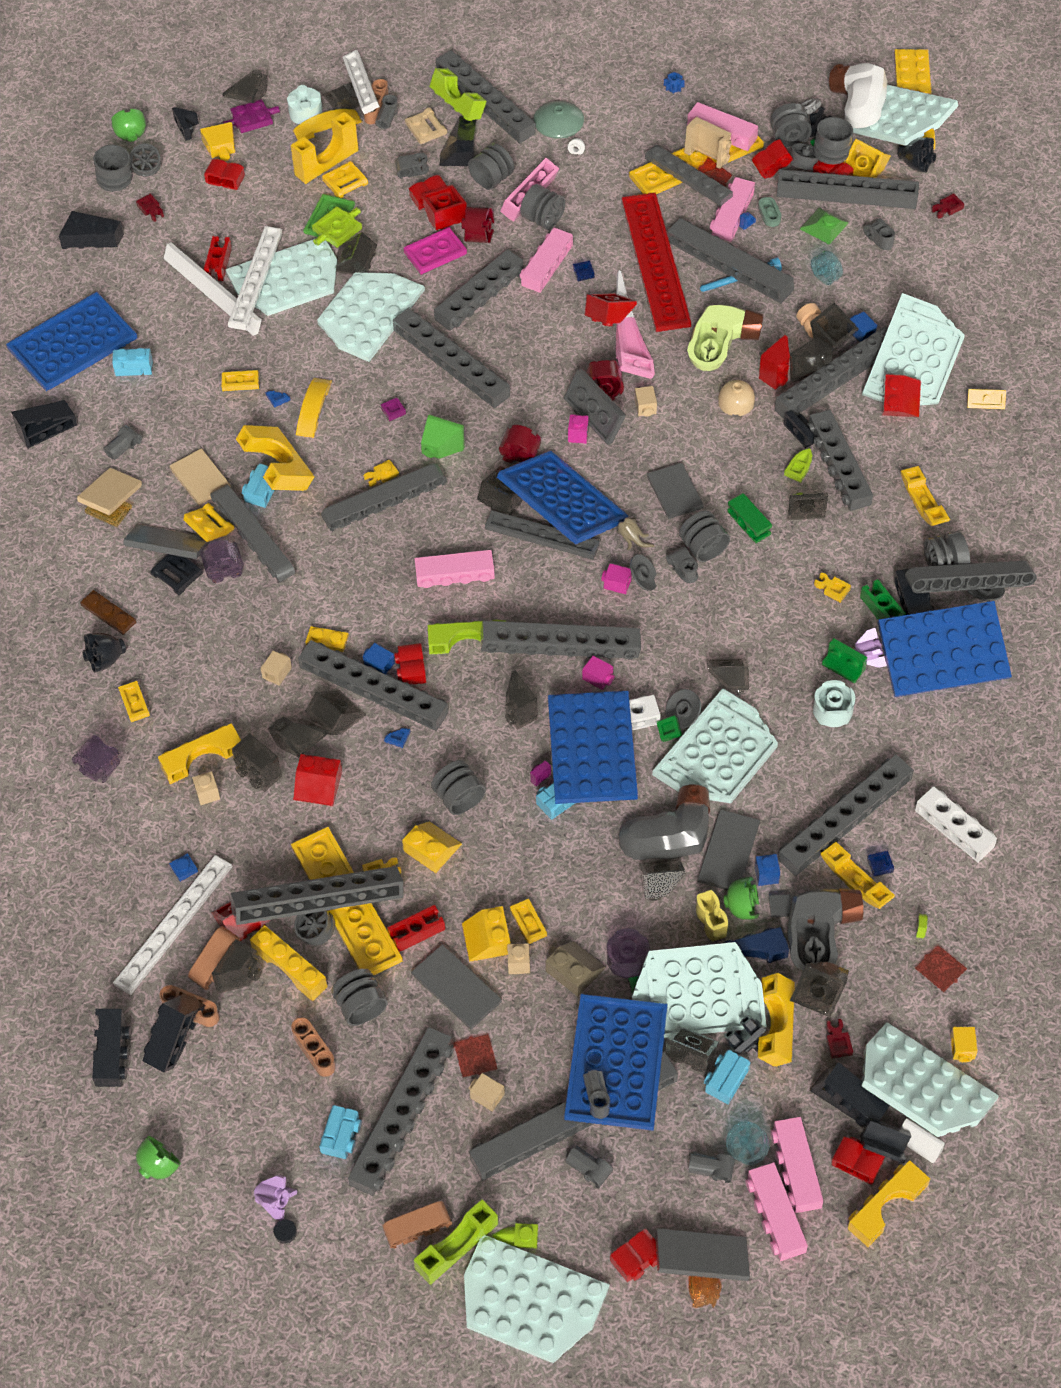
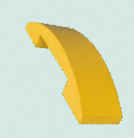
M353 109L331 110L307 119L294 128L293 132L297 140L302 137L306 139L314 138V133L332 128L331 119L343 112L351 116L356 124L362 123V120L357 111Z
M313 378L302 403L296 435L314 438L319 424V415L325 397L329 393L332 380Z
M919 466L901 470L904 485L921 517L931 526L948 522L950 520L943 506H938L925 484L926 478Z
M837 842L821 853V857L829 868L850 889L860 890L862 899L868 904L880 909L895 897V894L883 883H876L850 859L851 855Z

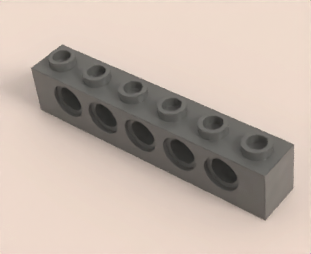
M507 249L434 309L435 321L449 331L459 327L464 319L471 317L475 310L486 304L487 300L495 297L503 287L509 286L515 277H520L523 269V259Z
M831 409L811 414L807 427L814 434V445L816 448H819L821 459L823 462H826L828 473L835 480L836 490L842 494L843 504L847 505L850 511L871 506L873 493Z

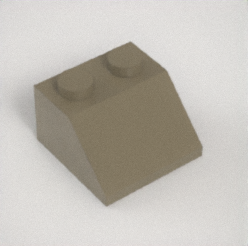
M574 941L559 946L545 961L546 972L577 997L606 968L605 965Z

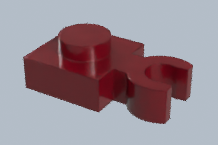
M151 193L136 201L137 207L145 216L150 214L152 221H156L155 215L164 217L160 203Z
M953 193L941 199L939 204L933 205L931 212L938 211L937 218L940 219L944 217L945 213L951 216L963 210L965 204Z
M838 1019L837 1028L832 1027L830 1021H827L826 1030L831 1034L826 1037L831 1059L853 1055L849 1033H842L843 1021L841 1019Z

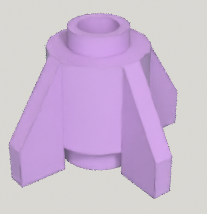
M876 628L868 629L855 643L856 648L853 649L868 657L867 665L875 667L886 666L887 663L884 655L879 657V655L883 654L881 640H874L878 638Z
M281 1175L262 1181L254 1190L255 1201L261 1204L274 1219L279 1221L284 1220L285 1209L283 1207L286 1206L289 1197L297 1194L296 1189L286 1188V1177Z

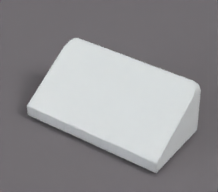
M906 1118L901 1129L911 1133L907 1146L931 1163H934L941 1154L945 1143Z

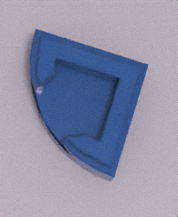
M748 212L741 214L739 227L743 230L747 229L756 222V218Z
M265 392L274 408L290 401V397L284 392Z
M401 728L395 732H390L384 738V742L403 748L411 730Z

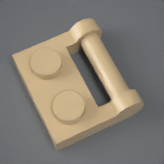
M426 108L424 112L405 119V124L420 144L447 134V129L440 124L431 108ZM425 119L430 120L436 128L435 131H432Z

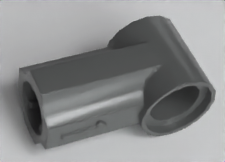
M388 94L382 99V106L375 120V124L379 128H390L394 116L398 113V101L395 95Z
M125 425L118 431L117 437L103 448L104 452L112 460H116L129 448L134 449L135 445L140 444L142 436Z
M588 1071V1073L583 1075L590 1104V1113L594 1118L603 1119L610 1112V1097L607 1094L602 1071ZM603 1103L605 1105L602 1107H598L595 1104Z
M579 1146L573 1147L566 1158V1163L584 1175L587 1182L591 1181L594 1183L596 1188H600L613 1171L611 1165L605 1160L594 1158Z
M692 1152L688 1172L712 1177L714 1181L719 1179L724 1180L725 1183H730L732 1181L735 1158L726 1154L711 1156Z

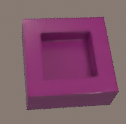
M397 397L381 404V410L389 421L406 415V410Z
M546 760L540 765L534 766L530 772L531 783L536 787L551 775V765Z

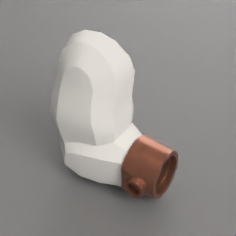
M870 63L854 66L835 65L830 72L829 87L834 93L848 95L844 109V120L848 121L853 128H865L875 124L881 117V110L887 94V77L884 69Z

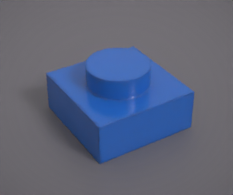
M188 853L169 863L179 881L198 872Z

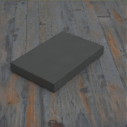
M682 463L647 473V478L668 519L703 509L704 504Z

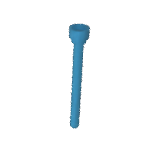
M778 257L767 262L768 265L774 266L777 270H782ZM729 276L700 286V291L704 292L738 280Z

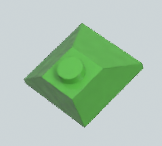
M819 207L800 227V230L830 244L849 222Z
M428 415L421 440L422 454L428 458L435 457L440 459L463 451L465 448L463 425Z

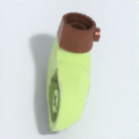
M710 305L706 307L693 329L691 341L688 345L687 351L690 361L696 368L703 371L718 369L724 363L733 339L759 340L764 314L726 305Z

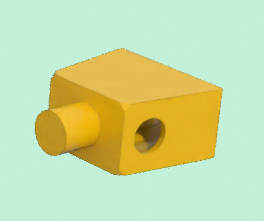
M232 122L200 129L202 142L212 158L219 157L223 161L229 160V154L235 153Z

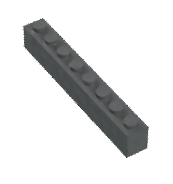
M779 170L777 197L916 209L919 194V182L790 170Z
M680 218L667 231L669 243L728 276H732L741 283L780 304L794 291V278L789 274H785L774 266H770L762 260L749 255L747 252L741 251L734 247V245L726 243L704 229L694 226L689 221Z

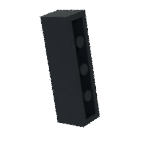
M909 569L895 571L894 584L902 609L906 615L935 611L934 606L930 604V593H915L911 589L905 578V574Z

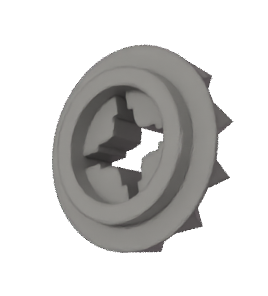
M811 98L800 105L805 108L808 115L820 107L821 101L818 98Z

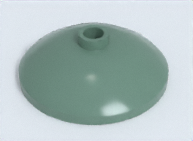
M551 101L537 109L533 120L536 124L535 128L541 134L550 138H567L581 130L584 124V115L580 108L570 102Z

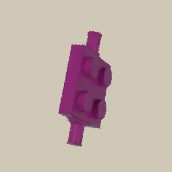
M262 99L230 108L232 119L223 121V124L232 122V126H236L240 133H245L272 125L271 115L280 113L278 106L266 107Z

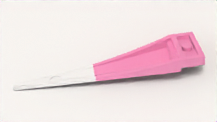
M619 270L617 272L616 293L628 298L622 273ZM631 311L621 323L616 324V359L621 371L652 379L655 375L653 359L643 341Z

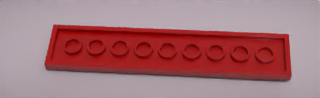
M656 193L622 197L621 202L655 332L691 327L689 312Z

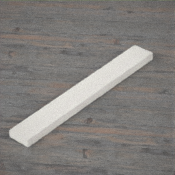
M265 226L228 321V327L241 330L247 329L282 236V229Z
M168 243L164 260L231 316L237 298L173 243ZM252 313L246 329L253 336L258 334L261 319L256 314Z
M214 855L115 979L113 984L129 995L135 991L233 867L231 863Z

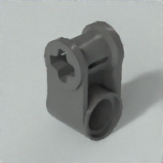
M416 153L396 158L395 166L398 177L403 179V177L410 178L428 173L427 155Z
M878 218L875 223L864 226V234L882 250L893 248L895 231L883 219Z
M681 547L666 556L667 563L673 566V570L684 582L694 583L697 581L698 563L685 547Z

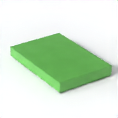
M322 194L303 230L304 234L320 236L312 230V225L335 207L351 212L355 206V201Z

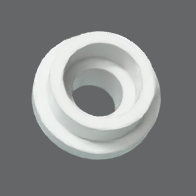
M579 138L572 139L568 144V150L573 154H582L585 150V144Z

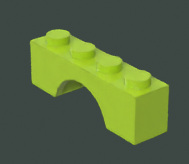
M435 68L429 85L435 91L434 93L441 96L446 103L454 107L455 111L461 113L464 119L468 121L480 120L487 101L478 93H463L461 95L457 85V76L448 68Z
M498 619L492 620V621L506 622V620H498ZM483 621L427 625L429 654L449 653L454 644L464 639H475L481 642Z
M483 1199L480 1200L464 1215L461 1223L447 1238L435 1245L428 1246L413 1260L415 1270L431 1285L471 1250L484 1235L490 1233L498 1225V1215Z

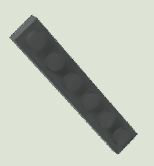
M657 144L645 153L646 160L718 205L722 206L733 197V191Z
M493 510L485 524L486 530L594 560L600 546V541L592 538L575 545L556 528Z

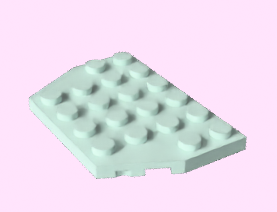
M887 85L886 100L881 110L880 119L871 126L853 128V133L906 146L914 139L923 137L924 132L932 128L934 130L939 128L958 107V101Z
M313 240L275 252L255 308L260 309L261 312L269 316L334 293L337 259L328 242L323 241L319 246H316ZM251 261L225 269L237 295L240 293Z
M355 272L317 319V323L326 332L328 337L333 340L338 349L370 362L394 331L393 319L406 309H411L425 291V286L394 273Z
M902 293L862 395L882 402L885 375H905L921 380L920 405L938 404L965 335L954 326L950 319L948 320L936 305Z
M722 689L700 714L695 723L689 727L655 767L652 775L678 792L685 785L696 784L708 789L709 800L732 803L775 751L778 742L770 734L767 725H764L756 708L727 690Z
M736 942L648 951L632 994V1000L668 1004L664 1038L726 1032L730 1029L735 1031L744 1030L745 1028L740 1024V1021L746 1015H749L754 1020L757 1019L764 1028L766 1027L762 983Z
M888 1022L868 1042L864 1049L865 1059L862 1087L937 1137L946 1135L948 1132L960 1131L965 1126H977L999 1097V1095Z
M484 1235L479 1240L464 1274L467 1328L554 1363L562 1354L593 1329L610 1285Z

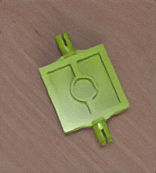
M335 207L312 225V230L320 235L313 240L314 244L319 246L323 241H328L338 248L362 229V224L355 220V217L361 213L360 209L356 207L351 212H346L339 207Z

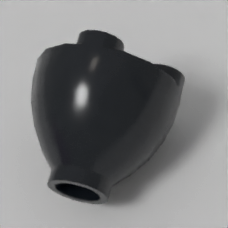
M916 138L906 146L901 145L898 150V158L903 159L911 169L926 173L931 163L936 161L934 139Z
M89 633L84 635L85 650L82 652L85 661L90 662L94 673L111 667L121 654L126 652V646L122 638L117 639L105 633Z

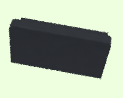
M790 410L785 413L783 425L805 448L813 445L814 434L807 427L809 421L802 414L796 416Z
M869 1117L860 1135L863 1148L905 1163L904 1151L911 1138V1133Z

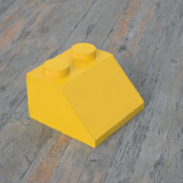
M855 139L849 151V157L844 162L854 169L853 176L877 178L885 169L891 156L861 140Z
M430 821L416 825L402 840L404 852L434 873H437L462 845L461 842Z
M503 906L483 909L462 923L469 962L508 955L507 944L511 943Z

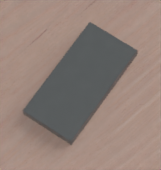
M577 369L564 399L579 415L589 416V426L607 445L613 443L626 414L583 369Z
M138 524L123 539V545L127 547L197 559L209 545V542H206L198 535Z
M720 809L698 877L699 883L728 890L732 882L743 878L760 820Z
M443 945L411 971V975L470 1030L502 1002V999Z
M657 1228L655 1236L658 1273L741 1281L749 1280L750 1271L746 1237Z

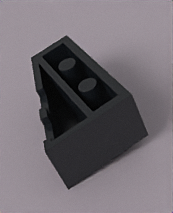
M71 211L59 234L62 249L74 247L84 249V247L109 248L118 247L124 233L121 221Z
M65 400L11 412L17 433L27 449L77 426L75 414Z
M186 994L162 1003L158 1009V1019L151 1028L152 1035L150 1041L144 1048L145 1054L142 1061L163 1073L173 1069L187 1044L184 1039L189 1029L194 1030L196 1023L193 1021L198 1011H203L206 1005Z
M95 1009V1016L99 1020L98 1030H94L97 1044L96 1051L93 1052V1082L96 1087H122L123 1080L127 1078V1067L124 1066L125 1059H129V1046H126L127 1039H131V1026H128L122 1009Z
M840 1062L825 1069L809 1090L854 1119L862 1128H864L869 1117L880 1120L890 1106L862 1087V1081Z

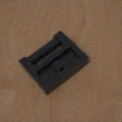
M168 554L152 568L150 574L155 578L158 577L174 589V593L181 595L191 583L202 575V569L186 557ZM163 570H169L171 573H173L175 576L181 579V581L177 583L175 580H173L171 577L165 574Z

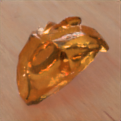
M689 1276L688 1288L693 1300L692 1307L700 1308L712 1304L713 1308L716 1306L722 1288L719 1278Z

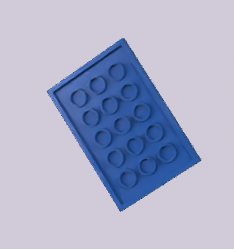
M96 292L10 341L6 346L47 392L112 354L113 350H119L136 340L137 334Z
M552 451L499 471L497 476L500 481L575 545L618 526L619 522H623L625 518L629 517Z
M995 601L878 620L894 697L1012 677Z
M612 691L548 695L555 804L638 800L629 692Z
M580 995L564 1120L654 1131L668 1004ZM597 1070L602 1071L607 1094L610 1097V1112L603 1119L594 1118L590 1113V1104L583 1075L588 1073V1071ZM596 1103L595 1105L598 1107H602L605 1104Z

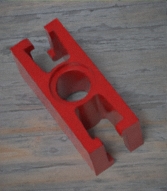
M212 236L204 271L211 276L212 270L215 269L218 281H223L232 250L230 237H225V244L221 248L218 242L220 238Z
M435 905L387 927L388 933L393 942H395L399 952L445 930V922L442 917L438 918L439 912ZM433 918H434V919H439V920H437V921H435V922H432V923H430V924H426V922L432 920ZM415 927L421 928V929L418 930V931H413V930H412V929L415 928ZM407 933V935L400 939L396 937L401 934Z

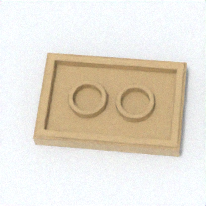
M202 448L169 465L170 470L198 505L210 500V493L227 484L231 488L230 483Z
M109 468L77 496L78 502L110 515L141 487L142 481Z

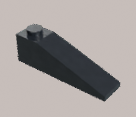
M459 116L440 152V166H468L470 159L475 156L476 120L468 121L463 116Z

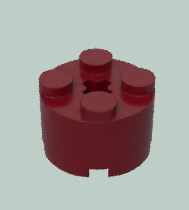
M467 206L465 210L466 216L461 221V227L465 229L464 241L490 243L494 233V229H491L492 223H494L493 209Z
M601 360L589 363L586 373L612 401L615 400L616 396L623 393L622 372L617 361Z
M512 425L511 428L507 427L499 446V452L503 456V461L509 463L517 461L521 463L536 457L541 444V437L538 434L535 436L531 433L532 429L522 425Z

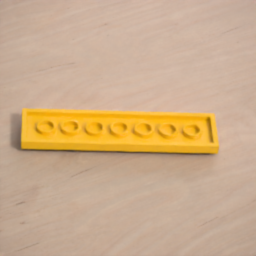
M895 49L896 87L932 95L928 50ZM932 128L924 132V136L921 138H933L935 149V132Z
M757 135L756 141L748 151L731 145L728 163L763 148L764 141ZM685 148L671 153L702 173L717 168L716 159L697 150L691 155L684 153ZM651 162L629 172L630 179L643 194H658L683 183Z
M329 827L291 844V848L309 880L354 873ZM372 903L327 910L333 915L335 928L358 969H369L374 976L403 962L402 956Z

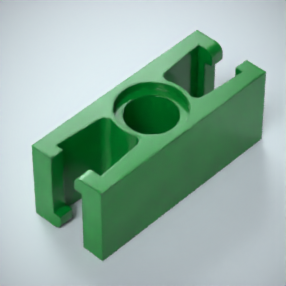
M744 493L728 501V506L730 507L727 509L728 514L755 543L771 535L769 529L772 528V524Z
M878 579L873 581L871 591L868 590L870 589L868 585L862 587L860 598L877 620L890 618L889 615L893 617L906 615Z

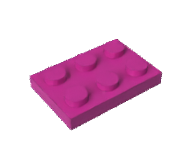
M450 227L403 247L405 255L421 275L467 254V249Z

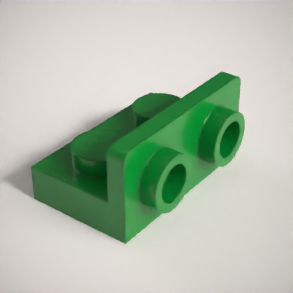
M833 638L829 643L828 654L822 661V666L850 682L856 683L866 669L868 657Z

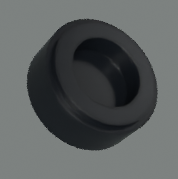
M287 1219L280 1220L274 1226L273 1232L278 1242L288 1244L296 1238L297 1229L292 1221Z

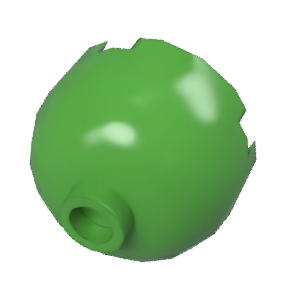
M130 109V112L126 113L122 110L111 118L114 133L122 140L133 142L144 134L146 121L143 112L140 110Z
M752 877L735 880L729 886L727 895H724L725 907L729 908L735 917L742 920L757 919L759 917V914H755L754 907L756 904L759 905L756 884L751 885L750 881L754 880Z
M147 1136L137 1148L136 1161L141 1167L138 1171L147 1179L150 1177L155 1179L168 1178L176 1172L181 1162L172 1152L170 1154L163 1148L164 1144L152 1136Z

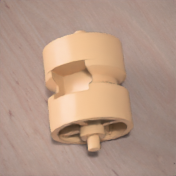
M815 303L806 304L798 311L797 319L804 326L809 337L814 338L828 330L829 322Z

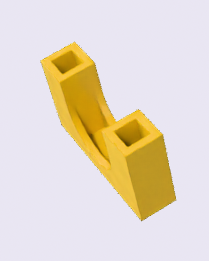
M346 112L331 119L332 140L322 153L316 155L315 145L305 137L291 144L294 174L304 184H307L358 151L356 123Z
M244 425L236 441L244 452L265 453L280 462L271 463L263 476L272 490L304 491L308 489L315 476L278 427Z

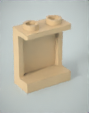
M695 117L687 125L684 153L691 155L697 150L716 159V167L719 169L728 163L730 159L729 149L732 144L731 133Z

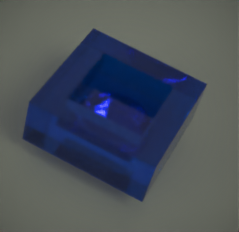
M590 260L573 264V271L577 282L595 278Z
M888 851L868 855L867 860L873 877L894 872V866Z

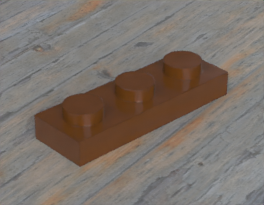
M95 590L90 592L80 602L82 607L122 635L137 623L135 618Z

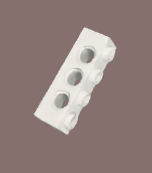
M645 695L629 700L632 730L657 725L656 722L660 721V712L654 695Z
M933 786L917 801L915 811L976 862H979L995 847L997 838L994 833L980 825L975 817L969 816L964 812L959 804L953 803L943 791Z

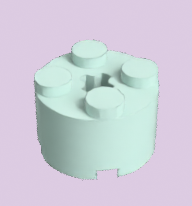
M299 85L287 97L289 116L296 124H301L307 119L322 113L321 94L313 88Z
M838 680L826 681L821 687L817 688L813 703V714L819 724L829 727H839L847 724L853 715L855 704L854 691L851 687L848 688L844 682Z

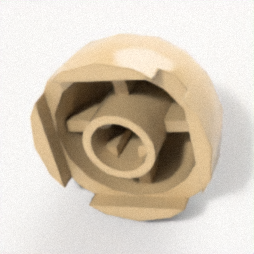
M742 380L727 382L721 388L718 396L719 407L728 415L743 416L753 409L755 403L754 390L748 383Z

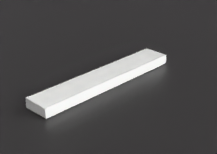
M358 50L343 56L359 104L365 115L379 107L378 101Z

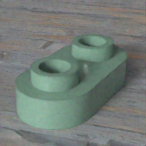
M771 197L761 198L758 203V210L764 223L770 227L778 226L781 223L782 215L776 201Z

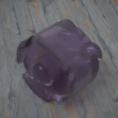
M228 540L215 541L207 545L208 549L205 552L201 551L200 556L206 575L213 583L222 582L225 577L237 578L242 575L244 563L236 542L229 543Z
M93 735L85 741L72 757V762L74 765L78 763L80 766L79 771L84 776L95 782L100 779L102 783H105L119 766L120 760L118 756L120 753L116 748L108 747L101 738Z
M631 928L615 932V935L607 942L606 961L611 972L621 978L639 976L648 951H650L648 939L641 935L639 931Z

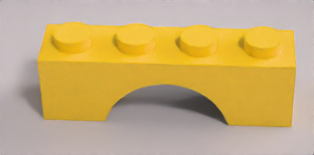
M231 723L227 726H221L209 734H203L191 742H186L176 749L164 752L158 756V760L169 784H172L189 776L188 772L191 763L200 755L213 753L227 759L243 752L244 749L242 741Z
M263 926L250 939L252 950L267 963H273L292 980L296 988L312 1002L328 987L326 977L268 927Z
M775 973L761 978L763 999L770 1013L771 1027L767 1035L759 1037L758 1058L772 1066H780L792 1062L795 982L780 973Z
M910 1160L905 1165L900 1164L893 1172L895 1176L890 1181L888 1179L884 1180L878 1188L880 1191L875 1196L871 1194L864 1201V1207L860 1211L855 1210L848 1218L850 1221L848 1230L867 1247L884 1231L885 1223L881 1215L883 1205L895 1198H905L914 1201L929 1184L931 1178Z

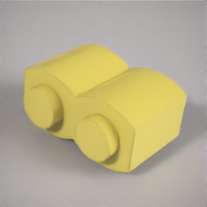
M712 890L697 895L696 914L704 924L706 936L714 942L727 937L728 918L725 912L719 908L720 903L717 895Z

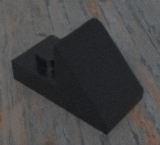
M173 107V117L185 141L191 140L192 126L199 124L197 113Z

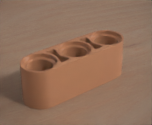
M378 79L372 84L379 107L364 115V121L367 124H375L382 106V99L389 94L386 80Z
M224 926L219 927L192 966L188 978L203 989L208 990V986L211 982L217 980L237 949L240 938Z
M167 985L161 989L160 999L162 1003L167 1002L169 997L173 996L176 998L186 994L205 1004L204 1010L198 1011L194 1022L207 1027H212L219 1022V1012L214 1002L173 985ZM208 1012H213L211 1016H204Z
M303 1017L295 1019L291 1029L296 1043L320 1076L328 1077L332 1075L336 1067L333 1054L308 1019ZM300 1029H307L304 1033H298ZM312 1045L318 1046V1048L314 1050L309 1049V1047ZM322 1062H330L328 1066H320Z
M439 1201L391 1219L384 1223L382 1227L390 1248L395 1249L399 1244H408L418 1240V1237L422 1235L426 1237L438 1232L440 1228L445 1226L448 1228L452 1225V1221L444 1202Z

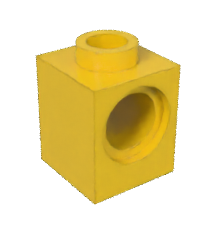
M953 1027L950 1034L953 1060H959L963 1063L972 1061L978 1052L975 1027Z

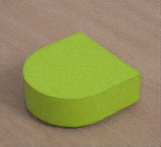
M919 913L917 938H925L928 921L927 914Z

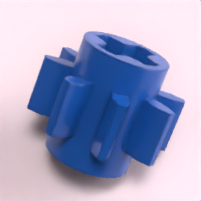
M676 72L667 74V79H664L666 91L669 90L672 93L681 92V88L685 86L683 76Z

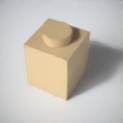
M653 386L635 388L634 399L638 416L657 414V401Z
M272 651L261 667L262 678L280 686L292 668L290 658L284 653Z
M212 771L192 777L200 805L220 800Z
M529 943L507 944L509 974L530 973Z
M483 1073L478 1079L475 1078L469 1087L471 1099L492 1112L505 1095L504 1086Z

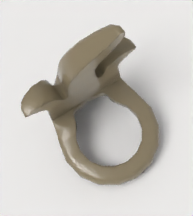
M635 517L625 518L623 522H619L616 532L622 535L628 543L627 550L632 548L631 541L639 547H655L651 543L641 541L639 535L642 538H646L649 536V533H642Z

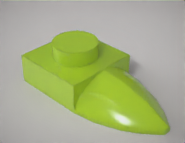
M810 448L799 452L793 457L784 472V476L800 483L802 482L812 462V451Z
M515 1223V1226L501 1229L492 1236L496 1240L516 1248L537 1249L538 1224Z

